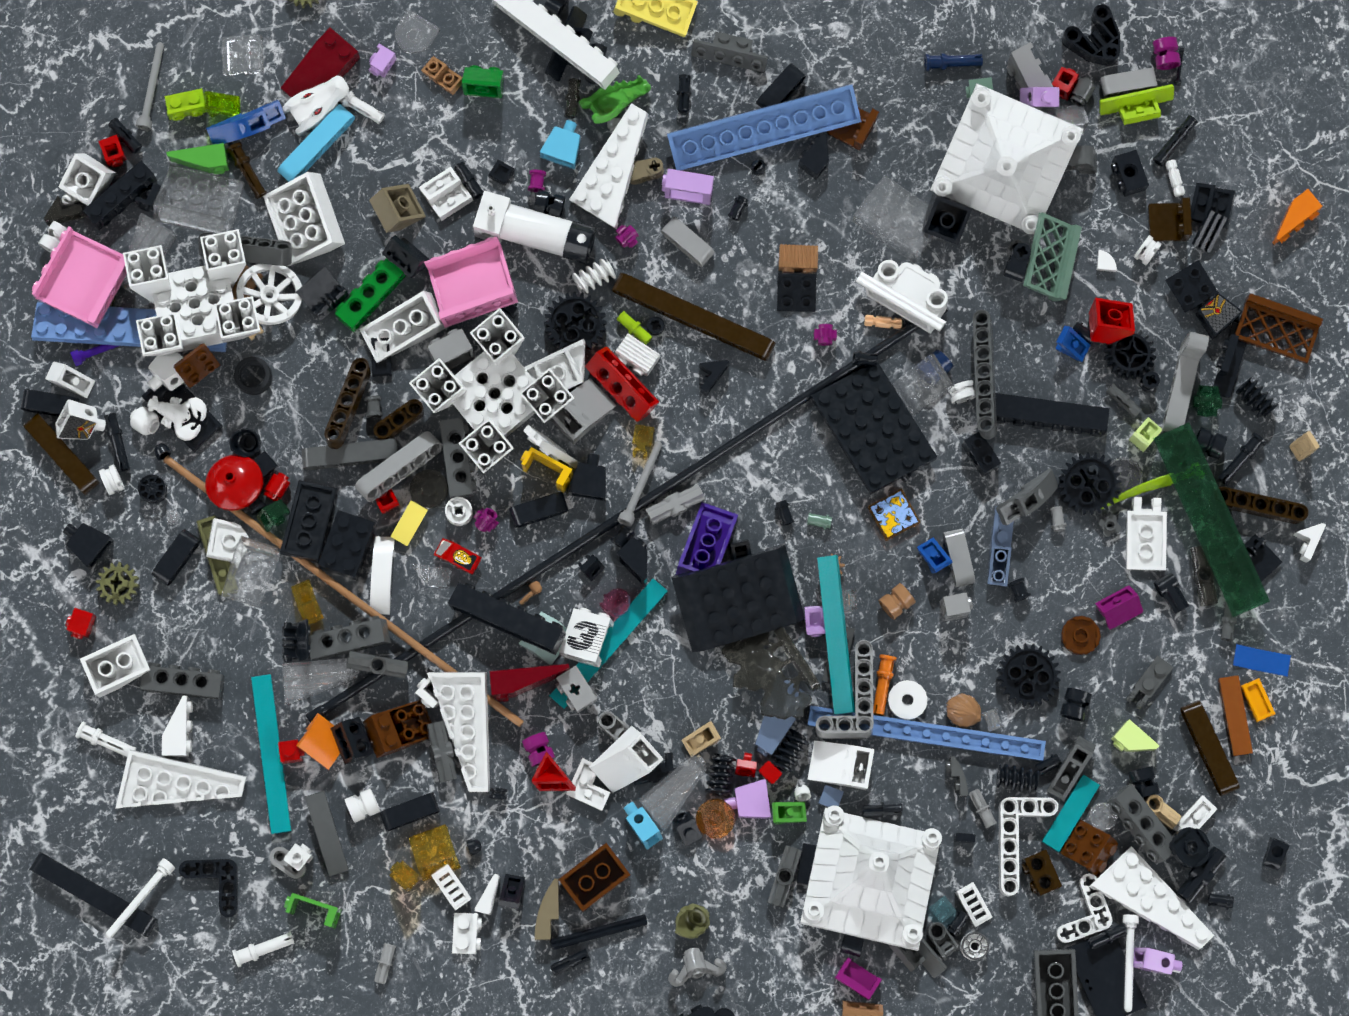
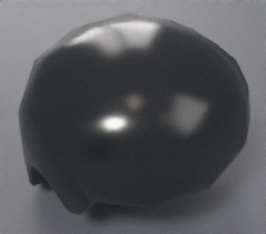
M242 428L234 432L229 441L231 451L240 457L255 455L261 448L260 435L255 430L249 428Z

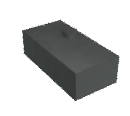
M1075 949L1033 950L1036 1016H1079Z

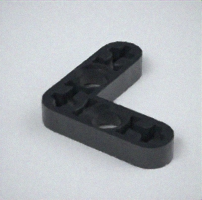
M231 859L187 860L180 864L179 874L186 879L219 878V911L221 915L227 918L234 917L237 914L238 866L236 862ZM197 863H200V875H197V871H191L190 875L183 872V868H187V864H190L192 868H198ZM207 863H211L214 867V871L210 875H206L203 872V867ZM227 863L234 867L233 870H230V877L234 876V880H223V876L227 877V871L223 870ZM226 883H232L234 886V891L231 894H226L223 891V886ZM223 896L228 898L234 897V901L230 900V906L234 907L230 914L223 910L227 906V900H223Z

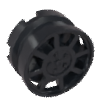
M151 474L140 480L138 493L147 503L158 504L167 496L168 488L161 477Z

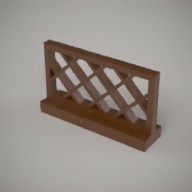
M1250 293L1245 299L1243 313L1235 335L1239 336L1238 340L1307 364L1323 318ZM1248 308L1255 310L1258 318L1250 321L1246 314ZM1264 317H1274L1277 324L1268 327ZM1260 320L1265 329L1256 333L1252 323ZM1286 322L1292 323L1295 329L1286 334L1282 326ZM1247 325L1253 334L1249 337L1239 335L1241 328ZM1278 326L1283 336L1274 340L1270 330ZM1305 328L1313 331L1312 337L1304 340L1300 332ZM1267 332L1271 342L1261 343L1258 335ZM1297 332L1301 343L1293 346L1288 336ZM1285 338L1289 348L1281 350L1276 342ZM1303 345L1306 350L1305 358L1298 356L1294 348Z

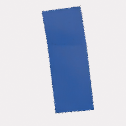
M1236 644L1233 665L1288 677L1291 655Z

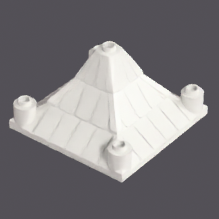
M977 83L930 191L935 192L938 196H945L1020 228L1027 234L1034 235L1039 213L1043 212L1046 214L1073 151L1080 140L1083 128Z
M838 806L825 808L800 924L918 951L923 937L922 930L938 850L942 841L941 833L934 828L920 831L844 813Z

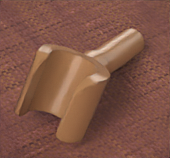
M538 581L529 585L531 591L519 602L521 605L527 602L533 595L539 594L542 591Z

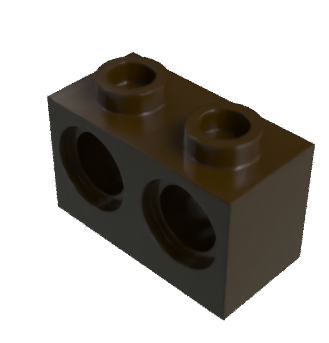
M1047 850L1022 859L1023 864H1021L1024 874L1030 877L1031 882L1029 886L1033 894L1036 893L1039 897L1062 887ZM1033 859L1040 861L1041 868L1039 870L1032 868L1031 862ZM1041 878L1048 879L1049 886L1047 889L1040 886L1039 881Z

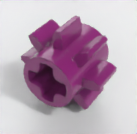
M622 225L616 230L618 235L615 239L621 247L625 248L628 246L633 248L638 243L636 238L639 235L631 225L628 227Z
M819 324L818 329H814V340H818V345L831 346L832 341L837 339V330H833V325Z
M482 508L474 515L476 519L475 526L482 532H491L499 524L496 521L497 513L491 508Z

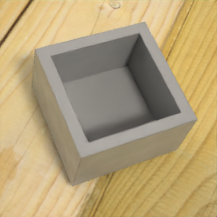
M462 328L449 331L446 337L442 339L436 338L427 346L433 362L440 358L450 370L475 357L473 348Z

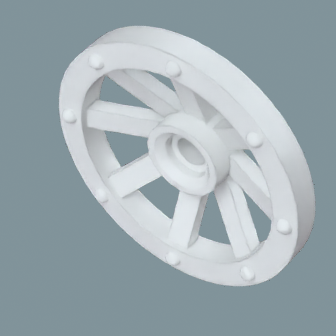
M256 264L247 269L240 277L237 284L236 298H244L243 294L259 298L254 301L255 308L265 305L264 315L257 313L258 322L264 325H276L288 321L299 310L302 299L296 291L302 285L297 275L286 266ZM269 271L268 285L263 284L257 275L258 273ZM275 272L287 277L277 287L274 286ZM252 278L260 291L246 288L247 281ZM290 283L293 284L294 294H279ZM295 300L289 309H286L278 302ZM271 306H274L282 314L270 316Z

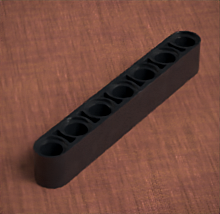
M39 852L29 869L116 920L130 904L42 852ZM137 908L124 925L148 937L158 919Z

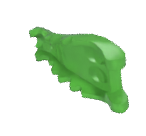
M638 75L635 81L630 80L628 83L625 80L621 83L616 81L614 86L609 85L605 90L600 87L592 96L581 99L579 105L583 109L592 110L594 113L592 115L594 123H604L618 116L635 99L647 94L651 90V86L647 80Z

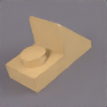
M712 721L683 738L682 742L692 757L707 747L716 744L721 737Z

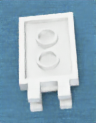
M1133 497L1132 511H1127L1126 570L1166 571L1167 512H1161V498L1151 499V509H1141L1142 497Z

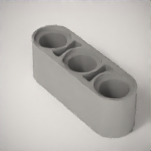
M1154 68L1106 75L1100 79L1104 98L1158 87Z
M673 217L661 230V233L672 244L700 267H703L715 253L705 241L676 217Z
M963 528L943 532L946 552L953 562L950 564V569L955 587L974 584L975 575Z

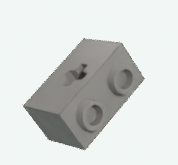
M967 592L942 598L940 607L943 621L966 618L969 615L971 609H973L971 597L967 596Z
M577 666L572 667L556 678L558 683L555 686L560 694L565 693L568 700L566 703L571 711L576 710L578 714L597 701V697ZM572 686H574L575 688H580L578 690V695H576L575 693H570L572 691Z

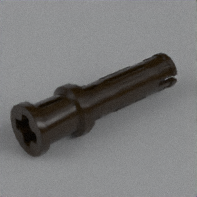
M241 142L228 147L226 152L234 160V166L242 172L255 198L259 199L266 195L267 192L251 167L250 157L244 153Z

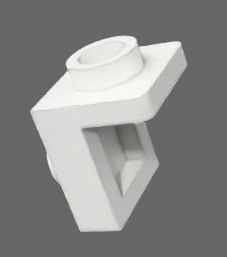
M423 678L417 685L419 689L415 693L422 698L420 701L427 708H437L439 706L437 697L427 689L432 682L429 678Z
M295 843L284 857V860L297 871H300L306 862L309 863L313 859V856L310 854L312 850L304 844L299 846Z

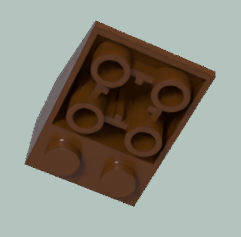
M420 700L371 715L363 721L376 758L395 753L429 739L426 724L432 723L425 705Z

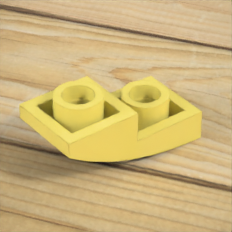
M411 500L390 537L408 546L428 509Z

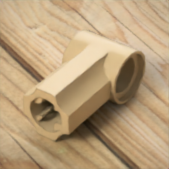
M1151 795L1144 798L1148 805L1150 800L1155 802L1156 808L1155 810L1152 809V811L1164 826L1172 830L1178 824L1181 815L1164 803L1160 796Z

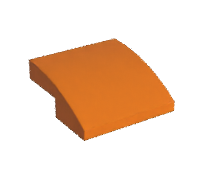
M317 713L306 728L307 732L296 746L329 770L339 756L340 751L331 731L334 725Z

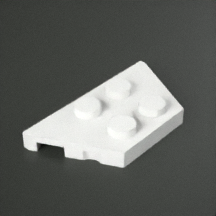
M582 339L524 368L534 380L550 368L569 390L584 383L585 340Z
M530 425L526 426L523 431L528 435L527 439L534 445H538L544 454L558 462L562 460L573 468H577L578 463H580L578 460L569 456L563 448Z

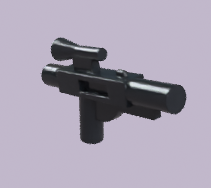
M665 753V762L658 764L655 770L634 781V785L648 782L657 783L658 780L666 778L667 782L664 783V787L674 784H686L685 776L679 779L676 776L693 772L691 764L673 768V753Z

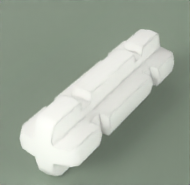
M1169 160L1165 165L1169 171L1168 175L1171 186L1174 187V196H1183L1185 190L1184 186H1181L1183 183L1179 169H1177L1176 160Z

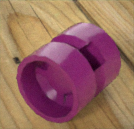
M1163 37L1153 41L1154 54L1157 55L1155 57L1157 70H1170L1181 65L1180 54L1176 52L1179 49L1176 37Z
M545 732L522 740L525 751L530 753L528 758L532 767L539 766L546 751L553 759L556 758L552 747H548L549 740Z

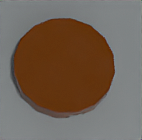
M1085 616L1071 618L1065 623L1061 631V641L1064 647L1076 655H1087L1094 651L1099 645L1101 638L1098 625L1091 618Z

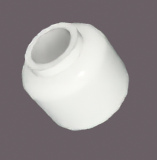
M147 407L135 409L130 415L131 427L145 436L155 433L159 428V416L153 411L150 413Z

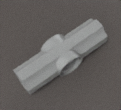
M697 484L680 493L676 492L667 496L662 502L645 509L650 522L654 525L669 517H676L687 511V508L704 501L705 497Z

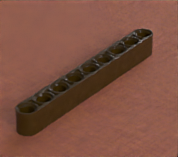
M625 273L619 274L612 288L615 294L761 360L768 361L776 342L768 337Z

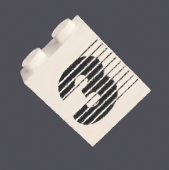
M574 608L559 653L563 658L600 667L602 660L599 654L608 627H613L614 623L610 616L605 613L597 615L591 613L592 611L586 608H580V610Z

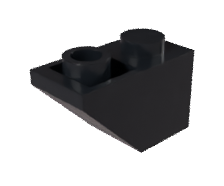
M824 132L820 137L817 135L810 144L812 145L808 151L804 150L798 157V166L815 180L818 179L829 164L827 135Z

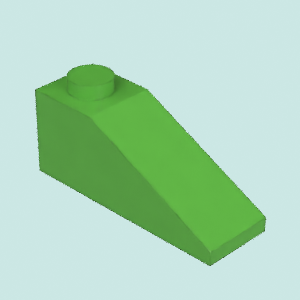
M224 143L167 152V157L174 163L215 175L229 171Z

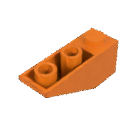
M1309 189L1305 190L1290 203L1273 240L1274 245L1279 241L1282 244L1290 238L1289 233L1293 230L1298 232L1305 226V221L1308 219L1312 221L1320 215L1319 210L1323 206Z

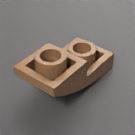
M434 56L421 70L427 77L452 95L462 85L463 77L449 69L445 63Z

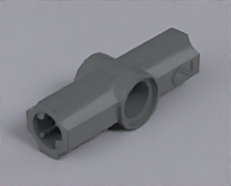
M349 651L346 668L405 679L408 661ZM376 659L382 661V666L378 670H374L372 667V663Z
M444 721L426 724L431 744L429 746L430 755L436 766L439 783L457 779L452 759L454 757L451 742L448 741Z
M785 845L767 903L784 908L802 850ZM782 871L790 874L788 882L780 880L779 874Z

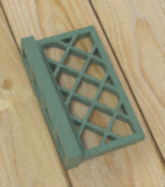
M1043 212L1039 213L1031 255L1024 279V287L1048 296V299L1052 301L1066 300L1081 234V226L1070 225ZM1044 219L1048 221L1050 229L1047 231L1043 226ZM1059 226L1064 228L1062 237H1060L1057 231ZM1050 232H1053V235L1056 239V241L1052 243L1050 242L1049 237L1047 235ZM1042 237L1046 244V247L1041 249L1039 244ZM1056 244H1058L1059 246V252L1057 256L1053 249V246ZM1046 250L1049 251L1052 257L1049 261L1046 260L1043 253ZM1038 255L1043 264L1039 267H1037L1035 262L1036 257ZM1052 262H1054L1055 264V270L1053 274L1049 267V264H1051ZM1043 268L1048 276L1044 280L1040 274V270ZM1033 274L1036 275L1039 282L1036 285L1031 283ZM1048 280L1051 282L1050 291L1047 290L1045 282Z

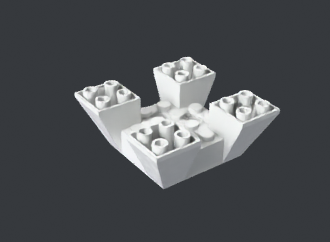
M239 229L200 237L206 265L168 273L162 245L123 253L130 289L154 303L157 315L136 320L143 356H159L195 349L203 343L206 346L244 339L260 332L253 296L234 300L232 288L246 265Z
M500 308L470 332L484 351L461 371L454 375L443 361L438 358L409 382L433 413L455 406L474 431L459 442V445L483 474L514 449L507 436L536 413L546 423L575 399L550 368L534 380L518 361L515 354L525 337ZM481 374L488 376V380L484 384L479 383ZM507 378H515L513 386L506 385ZM493 389L500 390V396L496 399L491 398ZM479 402L485 403V408L482 411L476 410V405ZM507 404H511L513 407L509 414L503 412V408Z

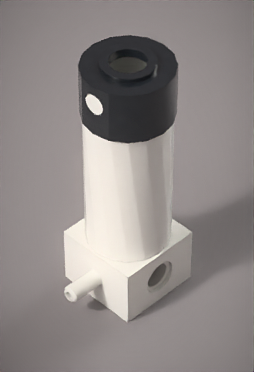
M488 191L483 193L473 224L475 237L485 240L497 236L500 243L502 239L583 264H586L588 257L591 255L596 236V227L513 205L509 197Z

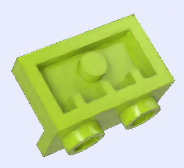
M202 88L165 96L167 115L170 120L179 121L191 115L198 117L207 112Z

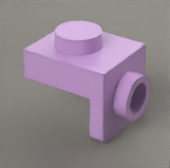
M823 606L804 607L807 635L820 637L822 634H825Z

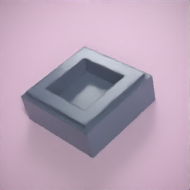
M825 785L818 804L825 807L839 806L844 792Z

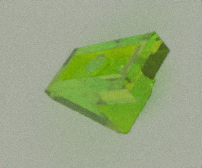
M205 91V111L212 118L219 114L238 115L240 114V96Z

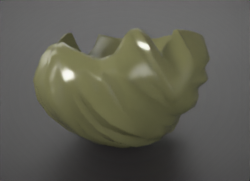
M694 903L682 907L675 919V933L688 939L698 938L710 926V912L705 907Z

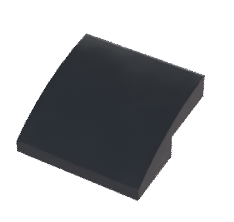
M1196 183L1191 205V220L1202 223L1210 209L1227 218L1223 228L1228 229L1236 195L1235 190L1216 188V185ZM1212 216L1208 225H1211L1215 216Z

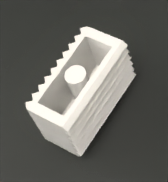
M630 334L626 335L615 351V355L625 366L626 364L633 368L632 371L639 376L645 375L647 377L660 359V354Z

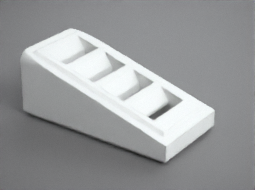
M448 864L431 875L454 910L471 900L470 895ZM449 872L450 875L442 881L439 880V878ZM451 880H454L453 883H451L447 887H444L445 884H447ZM457 886L459 887V889H457L456 891H454L453 893H451V894L449 895L448 892H450L451 890H453V889L456 888Z
M494 874L475 907V912L487 915L492 914L500 881L499 875Z
M974 882L955 892L974 927L992 918ZM972 890L974 894L964 898L963 895ZM976 897L978 901L968 906L967 902ZM980 904L982 908L972 913L971 909ZM984 911L986 915L976 920L974 916Z

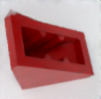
M546 751L532 778V783L539 791H575V785Z

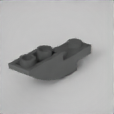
M1051 468L1020 487V492L996 507L1003 525H1009L1021 516H1028L1052 496L1058 488V483Z

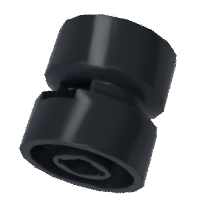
M539 189L533 210L561 218L566 197L559 194L551 196L550 192Z
M1201 427L1192 450L1201 454L1207 452L1209 457L1219 460L1224 450L1227 436L1219 433L1213 435L1211 430Z
M1067 688L1064 697L1066 703L1062 705L1060 715L1071 720L1084 722L1087 715L1085 707L1089 706L1092 694L1075 688Z
M1153 766L1128 773L1130 783L1135 786V789L1142 798L1161 793L1158 782L1154 781L1156 776Z

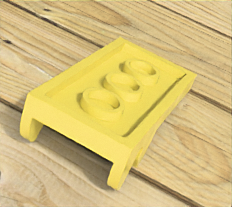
M617 0L613 12L617 16H630L632 22L640 23L643 21L685 37L698 1Z

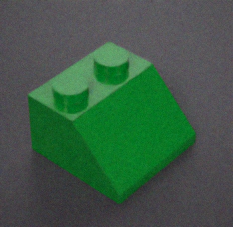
M475 65L465 67L462 78L464 95L502 98L504 72L497 67H490L489 69H482L480 66Z

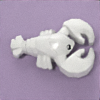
M157 396L149 399L147 404L148 411L151 413L156 410L164 416L161 424L165 427L171 428V423L173 422L178 438L188 441L198 435L201 429L200 424L197 428L191 430L195 423H189L182 426V423L190 419L189 408L196 419L199 417L197 415L198 411L201 412L200 421L205 419L207 408L201 399L196 397L190 398L183 404H180L182 399L177 397H171L170 403L158 402Z

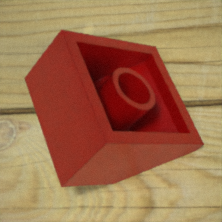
M1095 297L1089 311L1091 341L1111 344L1135 333L1133 303Z

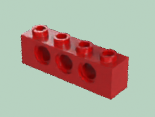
M607 346L597 351L585 365L589 373L602 384L603 388L637 422L647 417L659 403L656 397Z

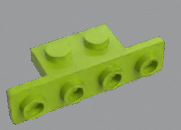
M1170 84L1102 99L1099 101V113L1102 116L1119 112L1124 125L1161 117V110L1158 103L1174 99V86Z

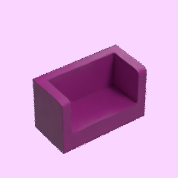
M849 957L846 958L834 977L867 1000L871 998L882 980L853 962Z

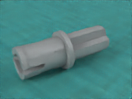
M975 789L970 792L969 796L977 810L975 812L980 815L985 828L996 824L997 822L989 809L990 805H987L980 790Z
M384 943L380 960H377L379 964L374 978L376 983H386L390 966H393L391 962L396 946Z

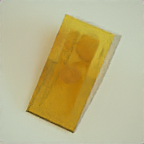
M308 579L291 586L303 620L308 619L309 625L323 619L324 616L310 580Z
M403 860L401 863L397 861L390 869L392 873L389 876L407 892L422 878Z

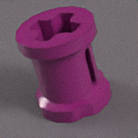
M537 169L530 170L531 180L528 191L538 193L539 189L545 191L543 182L546 172Z

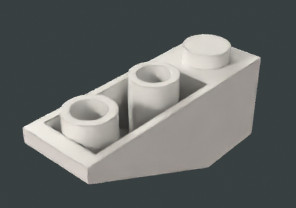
M182 696L162 735V756L189 757V752H192V740H189V732H192L193 724L192 720H189V713L193 712V702L190 701L188 696Z

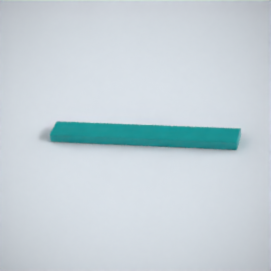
M838 555L818 557L834 714L855 712Z
M654 578L616 619L614 626L609 627L599 654L602 660L600 667L581 662L576 665L587 683L668 592ZM572 686V691L570 693H575L577 695L579 693L578 690L580 688H575L574 686ZM557 688L549 695L563 709L568 706L566 703L568 700L565 693L560 694Z
M272 675L251 677L271 834L291 832L284 767L280 762L278 746L280 736Z

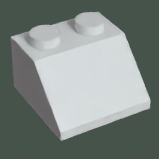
M85 153L74 154L58 187L88 206L109 188L116 172Z

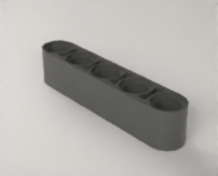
M203 232L198 235L200 256L204 257L200 237L218 233ZM240 236L246 262L287 266L292 263V247L290 242Z
M383 439L346 443L339 449H331L329 446L304 448L301 450L303 469L317 470L381 463L398 451L397 440Z

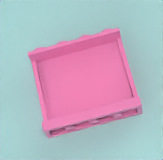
M68 226L67 230H64L60 236L58 247L52 250L49 263L44 265L41 271L42 276L39 281L34 283L32 295L35 299L98 328L127 275L123 254L73 231Z
M497 236L487 238L476 244H470L459 250L450 251L439 257H433L424 262L428 269L439 307V317L445 328L518 303L502 245Z

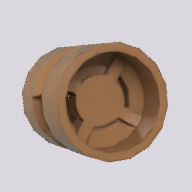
M901 583L891 590V595L886 594L878 600L883 610L893 620L903 613L902 609L907 610L916 603L913 596Z

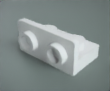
M454 913L452 953L477 954V950L481 949V938H477L478 930L482 929V918H478V913Z

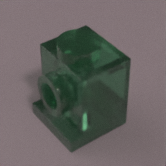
M280 499L262 508L256 517L265 531L269 532L274 525L279 526L286 521L285 517L290 514V511Z

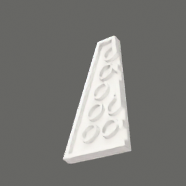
M428 672L427 675L432 682L433 692L438 699L445 726L455 747V754L458 756L461 764V771L468 791L489 792L487 672Z
M129 750L116 808L242 797L247 776Z

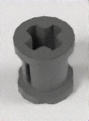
M380 396L364 398L367 406L366 418L374 419L383 416V413L380 411Z

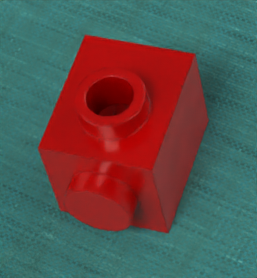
M74 608L72 615H69L66 620V630L71 633V637L82 640L83 637L89 639L96 615Z
M298 739L278 742L280 762L282 764L303 761L302 756H305V752L296 746L299 742Z

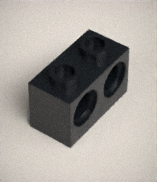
M360 717L342 721L331 728L345 765L363 760L374 754Z

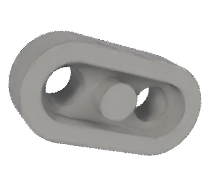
M284 847L274 848L270 853V861L274 866L294 879H299L305 875L306 864L299 872L295 873L293 867L284 859L282 861L277 860L278 854H283L285 857L289 851Z

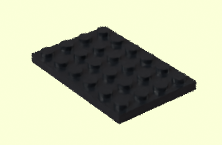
M877 363V366L868 365L810 397L870 495L937 459L936 453L879 363Z

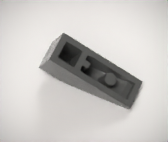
M1078 736L1047 791L1064 801L1093 755L1096 745Z

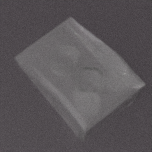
M241 536L231 561L222 597L259 608L280 558L278 547Z

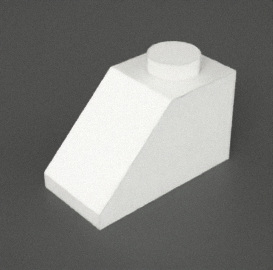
M57 362L52 363L45 378L49 382L84 398L88 397L95 380L66 364Z

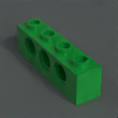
M387 258L384 261H379L375 266L376 270L371 275H366L362 280L363 284L358 289H353L349 294L350 298L345 303H340L336 308L337 312L335 315L337 319L353 333L406 277L403 271ZM385 276L387 281L385 283H378V278ZM372 290L374 295L367 298L364 296L365 292ZM355 304L361 305V309L357 312L351 310Z

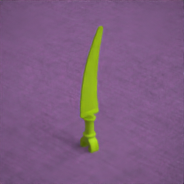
M1197 462L1184 472L1170 473L1135 486L1118 495L1119 499L1113 498L1112 501L1115 504L1151 490L1171 486L1173 483L1176 484L1177 481L1187 478L1203 479L1205 473L1203 470L1196 472L1200 470V464Z

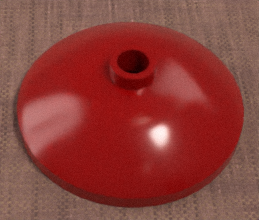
M235 454L218 460L210 468L205 481L206 493L217 507L229 511L240 510L252 504L259 496L263 487V474L253 459L240 457ZM233 475V478L228 480V477Z

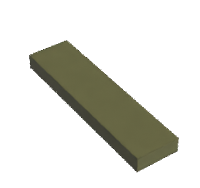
M215 515L196 521L206 553L212 521L216 518ZM207 557L219 596L238 590L230 561Z

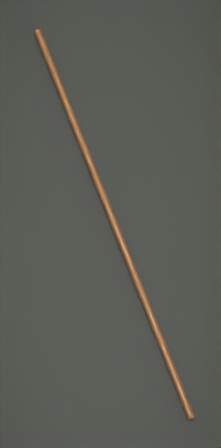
M165 457L164 463L206 493L205 483L171 457ZM241 509L230 511L281 549L283 541ZM292 557L369 616H379V618L387 620L389 631L444 672H458L312 562ZM487 694L488 704L520 728L524 721Z

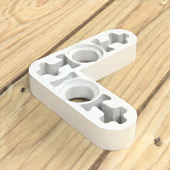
M1085 874L1079 880V886L1090 916L1058 927L1056 937L1062 943H1068L1100 932L1112 925V916L1103 893L1100 891L1090 895L1086 893L1090 892L1089 886H1084L1083 882L1086 881V877L1089 880L1093 879L1095 881L1097 877L1093 874ZM1093 896H1098L1101 899L1099 907L1091 905L1090 900ZM1104 907L1105 911L1101 912L1103 918L1107 917L1108 921L1105 922L1106 926H1103V924L1098 923L1100 915L1099 913L1094 914L1093 911L1100 910ZM1083 921L1089 924L1090 928L1087 933H1082L1079 930V924ZM1074 924L1075 931L1078 934L1077 937H1075V933L1068 935L1067 940L1065 937L1060 936L1063 928L1066 931L1072 930L1073 927L1071 925Z

